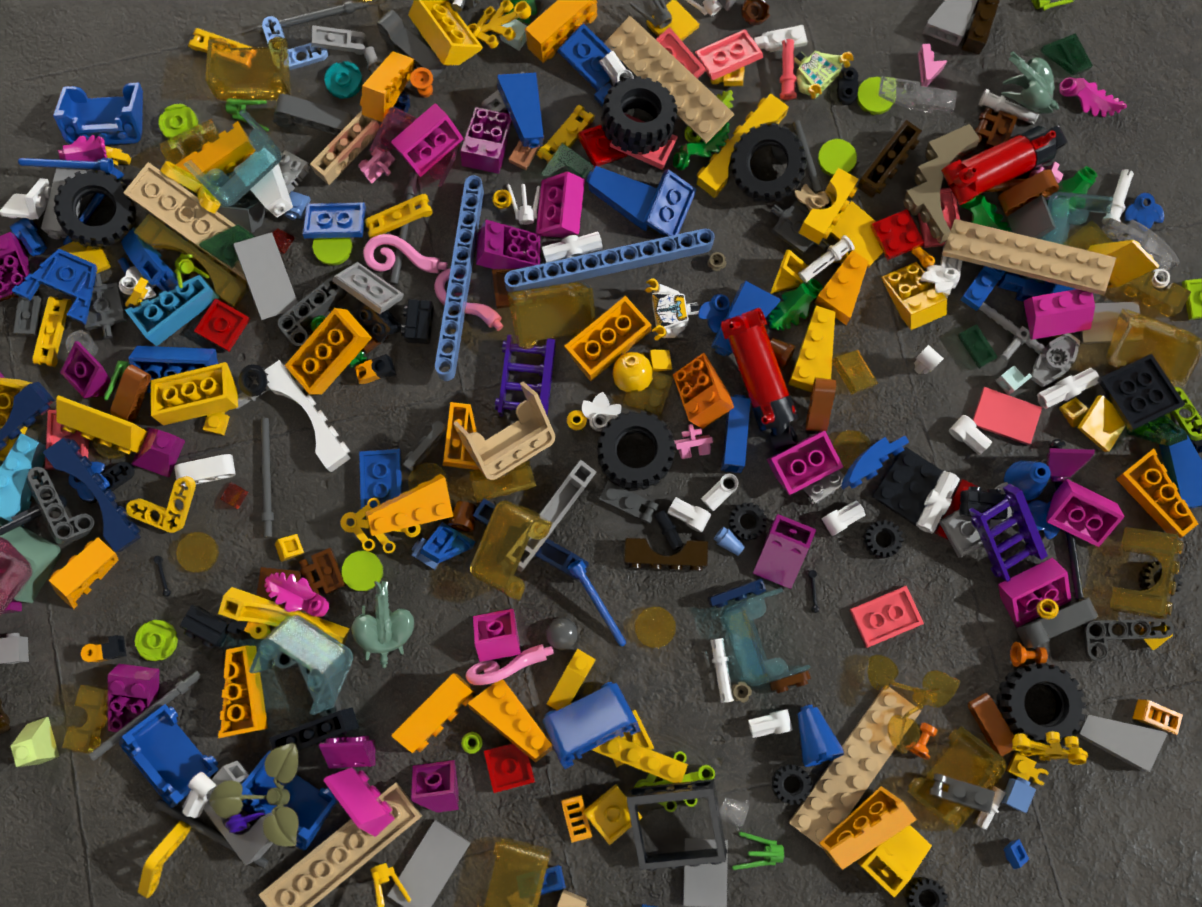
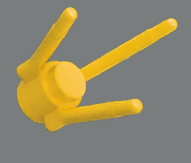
M387 863L370 869L374 880L377 907L385 906L381 884L389 882L390 876L407 902L411 901L407 891L396 876L393 867L388 868Z

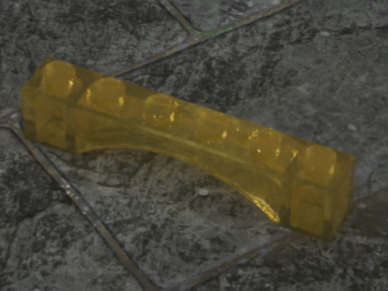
M148 214L134 233L154 249H168L183 254H191L192 258L200 263L209 273L216 294L235 308L249 291L246 286L247 282L238 275L235 278L230 274L231 270L221 263L219 266L214 262L215 259L207 252L201 253L197 250L198 247L189 240L185 241L174 229L170 230L161 220Z

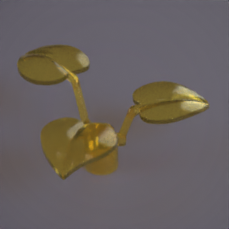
M873 655L869 659L868 679L875 689L887 690L890 684H892L893 686L914 692L912 698L917 706L905 713L904 717L898 714L893 715L888 723V735L891 743L900 753L906 754L908 750L916 745L920 736L918 724L913 719H908V717L919 709H923L924 705H930L935 708L946 705L956 693L960 681L942 671L933 670L928 672L923 678V688L918 689L917 687L896 683L893 681L898 676L896 664L886 656Z

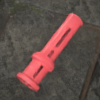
M786 39L782 41L780 99L792 100L797 97L795 92L797 77L794 75V40Z

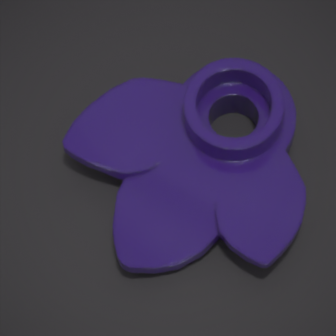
M255 813L242 817V814L231 816L228 818L229 821L225 823V827L228 828L229 833L239 832L247 828L248 822L259 820L265 813Z

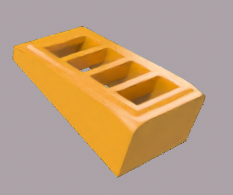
M1138 699L1133 719L1178 735L1183 715L1150 700ZM1172 716L1170 726H1167L1169 718Z
M582 794L562 799L561 803L571 842L591 838L592 833L589 821L583 813L585 805ZM579 803L580 807L568 810L569 805ZM581 811V816L570 818L569 814ZM584 820V824L572 827V822ZM586 828L585 833L574 835V831Z

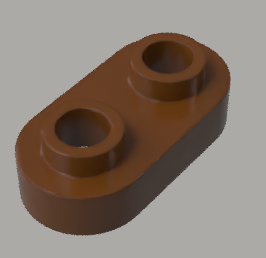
M808 670L769 682L771 691L776 690V693H781L789 690V685L796 684V687L809 684L808 680L811 679Z

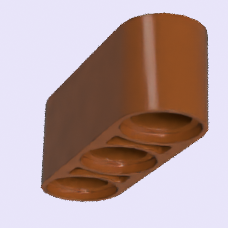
M1044 170L1001 193L998 200L1005 215L1009 216L1040 195L1044 198L1053 195L1059 190V185L1052 170Z
M133 364L129 365L121 377L110 413L132 423L139 413L151 375Z
M815 377L806 418L805 429L807 431L827 432L836 391V380Z
M984 693L968 702L967 705L994 753L1001 758L1013 751L1012 739L1014 735L990 695Z

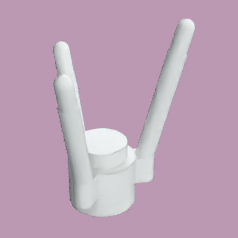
M685 0L699 9L704 16L708 13L710 16H714L722 8L718 0H704V7L693 0Z
M507 184L508 192L512 196L516 220H519V224L523 225L534 223V219H537L540 186H537L533 209H531V206L527 205L525 184L521 185L523 206L518 210L511 186Z

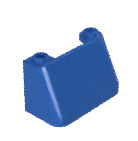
M140 83L126 84L123 88L124 96L104 98H87L86 93L79 87H63L53 116L64 140L71 145L80 136H85L88 140L90 136L94 135L95 140L98 136L103 138L105 145L139 142L143 131V90Z
M612 682L605 683L601 686L600 690L558 711L553 710L544 715L545 718L542 720L556 755L564 769L574 765L573 760L576 756L580 759L582 754L617 736H620V738L624 737L623 732H630L632 736L641 731L618 684Z
M164 704L123 735L119 745L160 797L173 808L188 796L191 791L189 783L197 774L203 772L210 778L219 769L217 768L218 763L211 755L209 757L202 755L178 726L176 719L178 714L171 706L168 708Z
M270 750L243 782L242 795H267L271 788H277L273 781L275 777L268 776L265 771V760L271 752ZM295 775L289 783H281L280 781L279 783L284 785V788L290 793V800L283 807L292 808L298 817L297 844L295 846L306 850L338 800L328 787L318 790L298 775ZM241 799L243 803L242 809L250 815L255 813H265L266 815L276 807V805H270L267 799Z

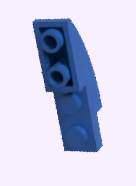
M132 228L121 241L132 263L151 285H157L163 292L175 289L178 285L176 274L160 259L162 255L135 228Z
M984 266L960 300L977 311L1006 271Z
M1013 273L1005 274L1000 279L998 285L999 288L1017 292L1015 300L1023 302L1035 296L1075 290V288L1047 281L1039 283L1035 279L1020 278L1019 275Z
M903 436L892 443H889L887 438L884 437L869 447L848 469L841 484L842 489L848 486L853 489L862 484L861 479L866 477L869 480L878 475L877 470L883 467L881 463L889 459L888 455L892 453L896 456L904 451L903 446L909 443L907 437Z

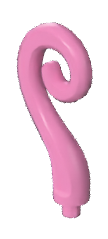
M381 234L371 238L363 250L364 260L367 265L378 272L391 269L395 262L394 252L386 247L380 250L381 254L386 256V262L378 263L374 259V250L380 245H392L398 248L416 267L423 271L439 274L440 270H447V262H440V258L423 256L409 243L391 234Z
M451 268L440 272L434 284L436 296L444 306L447 294L444 286L447 280H449ZM461 274V275H458L456 278L461 279V278H463L465 275H462V274ZM455 293L454 296H460L462 293ZM478 303L466 304V314L480 317L490 328L495 327L497 331L503 328L500 322L502 317L489 306Z
M543 644L526 649L502 669L493 660L479 662L470 667L466 672V680L473 685L495 683L526 666L546 661V656L554 654L552 646L544 648Z

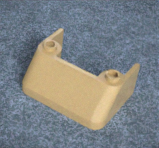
M521 382L520 385L527 400L520 403L516 409L518 421L489 439L485 440L477 432L469 434L457 421L453 423L466 450L483 475L489 480L501 477L545 450L555 441V433L538 394L524 382Z

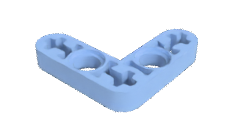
M268 16L263 20L262 27L273 62L278 70L287 72L323 61L328 57V49L321 48L322 54L318 55V47H311V43L288 49L279 21L273 16ZM270 23L274 24V30L276 34H273L271 29L269 28ZM275 40L282 41L280 48L276 49L272 46ZM307 50L311 51V54L313 56L312 58H310V54ZM299 52L306 53L305 60L298 61L296 59ZM281 53L284 59L286 60L284 66H282L280 63L281 59L279 54Z

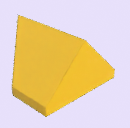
M790 250L785 252L770 294L797 288L803 283L798 273L808 265Z

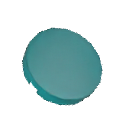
M342 61L343 63L336 62L327 69L324 75L328 92L340 99H348L355 96L363 85V77L359 68L348 61Z

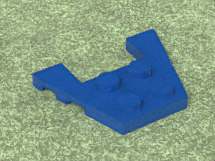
M58 249L40 264V268L25 277V281L19 286L16 285L12 292L31 301L40 284L76 298L67 316L82 324H86L97 266L87 260Z

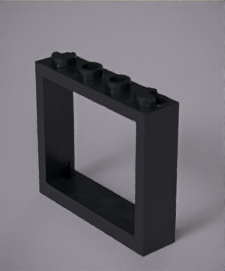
M714 779L629 788L626 798L640 870L647 869L653 871L658 868L667 867L675 869L679 866L689 865L696 867L700 864L710 863L717 865L726 862L727 849ZM708 797L717 848L646 855L637 805Z

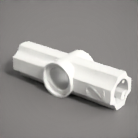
M599 232L580 237L577 235L563 238L561 242L542 247L546 263L603 249Z
M1089 368L1073 377L1072 375L1055 383L1054 386L1038 393V402L1040 406L1047 409L1063 400H1070L1081 394L1082 391L1099 383L1097 381L1099 375L1096 370Z
M942 472L935 488L931 490L926 498L925 508L916 524L919 529L931 534L934 533L942 515L946 513L951 504V496L960 480L957 475L951 472Z

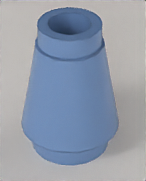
M722 527L714 537L717 545L737 556L745 548L729 528Z

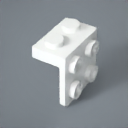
M40 178L28 194H14L2 207L0 215L9 218L38 219L47 207L51 191L48 179Z

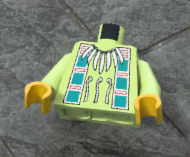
M815 51L808 58L802 52H799L794 58V62L799 65L796 73L799 91L810 95L811 99L815 100L839 76L842 68L841 65L848 68L850 66L849 61H854L852 53L845 52L842 55H831Z

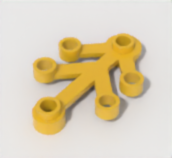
M503 0L497 11L492 6L486 8L478 23H472L467 27L477 40L486 42L490 48H495L499 44L498 38L495 35L489 36L485 33L491 30L503 35L507 41L513 40L516 36L515 31L511 27L506 28L501 25L516 18L527 19L531 15V7L526 1H520L515 5L513 12L503 16L504 13H508L513 9V4L510 0Z
M376 498L369 499L367 505L357 513L348 512L344 514L340 522L344 531L354 532L366 551H372L375 548V542L372 539H368L361 529L368 528L367 520L362 519L366 516L365 512L372 509L370 506L372 501L375 500L380 505V501ZM352 518L354 520L353 526H348V519ZM416 525L414 533H410L408 528L395 531L405 532L409 537H417L421 532V527ZM384 533L375 535L383 545L384 552L393 553L395 551V544L389 541ZM367 541L372 542V547L370 549H367L365 547V543ZM388 543L393 545L391 551H387L385 548Z
M1058 732L1046 733V742L1050 743V745L1031 741L1026 734H1015L1012 739L1013 750L1020 751L1022 756L1038 755L1039 760L1043 761L1068 759V763L1073 765L1085 764L1088 758V753L1079 748L1078 738L1075 736L1064 738L1065 747L1069 748V750L1061 747L1060 734Z

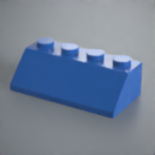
M136 346L128 357L130 365L133 364L151 375L147 393H151V380L218 364L216 349Z

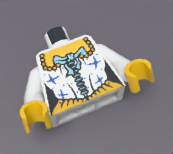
M650 279L646 283L650 284L651 287L646 288L645 291L647 293L654 291L652 293V305L656 327L652 329V332H657V336L654 339L675 338L688 325V316L699 313L697 302L686 304L684 294L659 284L656 279Z

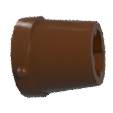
M772 338L770 342L779 367L785 369L794 354L796 346Z
M457 501L453 510V517L449 518L448 526L465 532L474 531L475 518L473 514L476 511V506L469 502Z

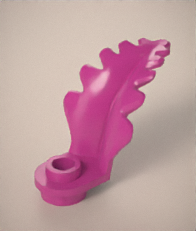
M1068 77L1060 83V93L1063 96H1077L1080 99L1082 110L1087 113L1091 109L1093 116H1097L1099 111H1101L1102 117H1106L1107 112L1112 116L1115 111L1120 113L1122 109L1127 107L1123 101L1119 102V98L1113 99V95L1105 96V90H1097L1098 86L1095 82L1088 83L1084 78Z
M94 135L90 136L88 140L85 136H80L71 145H64L63 150H58L60 160L97 162L102 158H107L104 139L98 136L95 140Z
M276 572L265 579L266 592H271L269 597L277 596L275 600L277 605L286 603L284 609L287 612L304 610L314 617H322L327 613L329 603L324 597L312 591L305 578H301L296 582L295 575L290 574L286 580L284 572L280 574V577L279 573Z

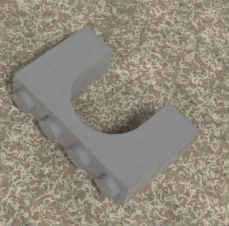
M237 760L223 766L213 777L212 781L217 786L228 780H234L243 784L249 775ZM209 800L204 807L205 812L245 866L260 859L272 846L273 843L266 838L263 832V822L265 818L272 815V812L262 816L252 828L247 826L246 829L239 832L229 833L228 828L225 827V823L229 819L217 815L210 806Z

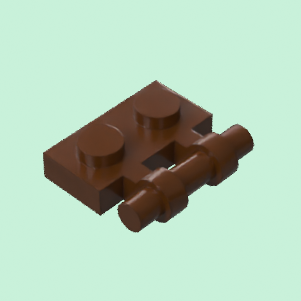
M986 107L979 117L980 123L978 128L974 130L980 138L978 144H980L981 139H986L984 147L990 149L1009 140L1018 117L1000 110L997 116L991 115L993 110ZM987 124L993 125L991 131L985 130Z
M331 548L312 555L313 564L311 565L308 564L307 559L299 561L301 575L308 581L313 592L320 595L319 589L324 588L325 593L329 594L346 586ZM316 570L320 578L318 582H315L312 574Z

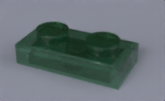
M977 324L958 335L979 369L998 358Z

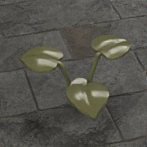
M290 743L272 750L266 757L265 771L268 776L275 777L273 781L277 788H271L267 795H242L243 787L241 783L234 780L224 781L212 791L209 798V804L215 813L222 818H229L239 814L243 806L241 799H267L270 805H276V807L272 809V815L265 818L263 822V832L266 838L276 845L295 846L297 844L298 817L292 808L283 807L289 802L290 793L279 781L281 783H289L296 775L298 769V750L296 744Z

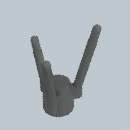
M652 0L657 7L653 13L654 19L637 5L629 2V5L649 20L654 27L659 25L660 28H664L673 19L664 0H659L660 4L658 0Z

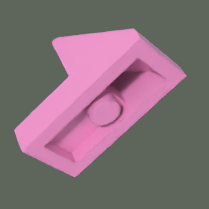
M922 44L918 52L922 88H926L939 75L947 61H934V52L931 51L930 44Z

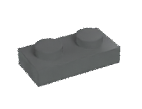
M18 296L14 334L37 336L42 298L33 296L31 301Z

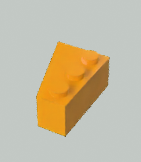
M852 250L819 293L814 303L822 308L834 311L835 318L847 325L851 319L869 261Z

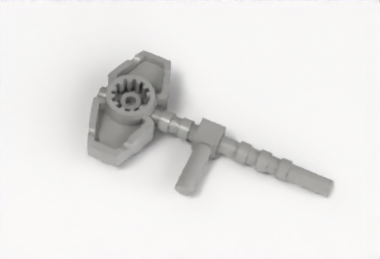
M984 302L980 306L979 310L984 312L987 317L992 318L998 325L1003 326L1006 331L1008 330L1015 335L1012 343L1001 355L1004 360H1008L1020 344L1023 345L1024 343L1039 354L1035 360L1031 374L1032 377L1030 378L1039 386L1045 387L1061 378L1075 362L1080 340L1072 334H1064L1048 343L1045 347L1042 343L1037 342L1036 339L1031 340L1029 330L1022 326L1019 329L1013 322L1008 321L1005 316L1000 315L994 308L992 309Z

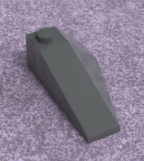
M227 195L226 197L219 198L221 206L217 212L246 233H254L257 228L262 226L266 208L255 195H244V198H234V195Z

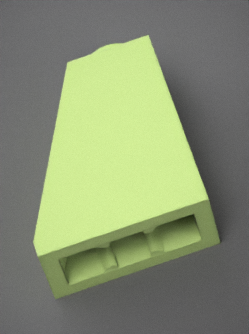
M49 717L26 724L12 743L11 750L16 767L38 765L60 757Z

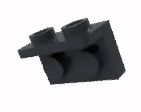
M363 303L354 315L378 342H383L389 334L401 331L402 325L388 310L378 314Z

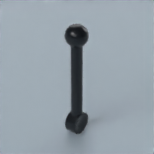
M155 556L154 562L158 565L164 589L162 594L163 596L168 597L170 596L171 591L167 587L163 567L161 564L163 562V558L161 556Z
M811 570L808 573V576L811 578L813 599L811 610L814 613H818L819 606H817L815 585L817 572Z

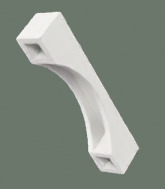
M278 360L264 371L268 374L267 380L270 382L267 384L268 387L275 394L285 396L297 402L307 412L315 430V453L326 469L332 472L351 459L347 454L350 452L349 448L344 442L340 443L336 437L339 434L333 426L328 427L325 423L328 419L321 410L317 411L314 405H316L314 399L310 394L305 395L303 386L293 378L285 365Z

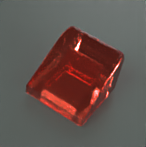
M277 228L272 234L278 250L285 254L295 238Z
M230 482L220 499L238 509L247 496L248 491Z

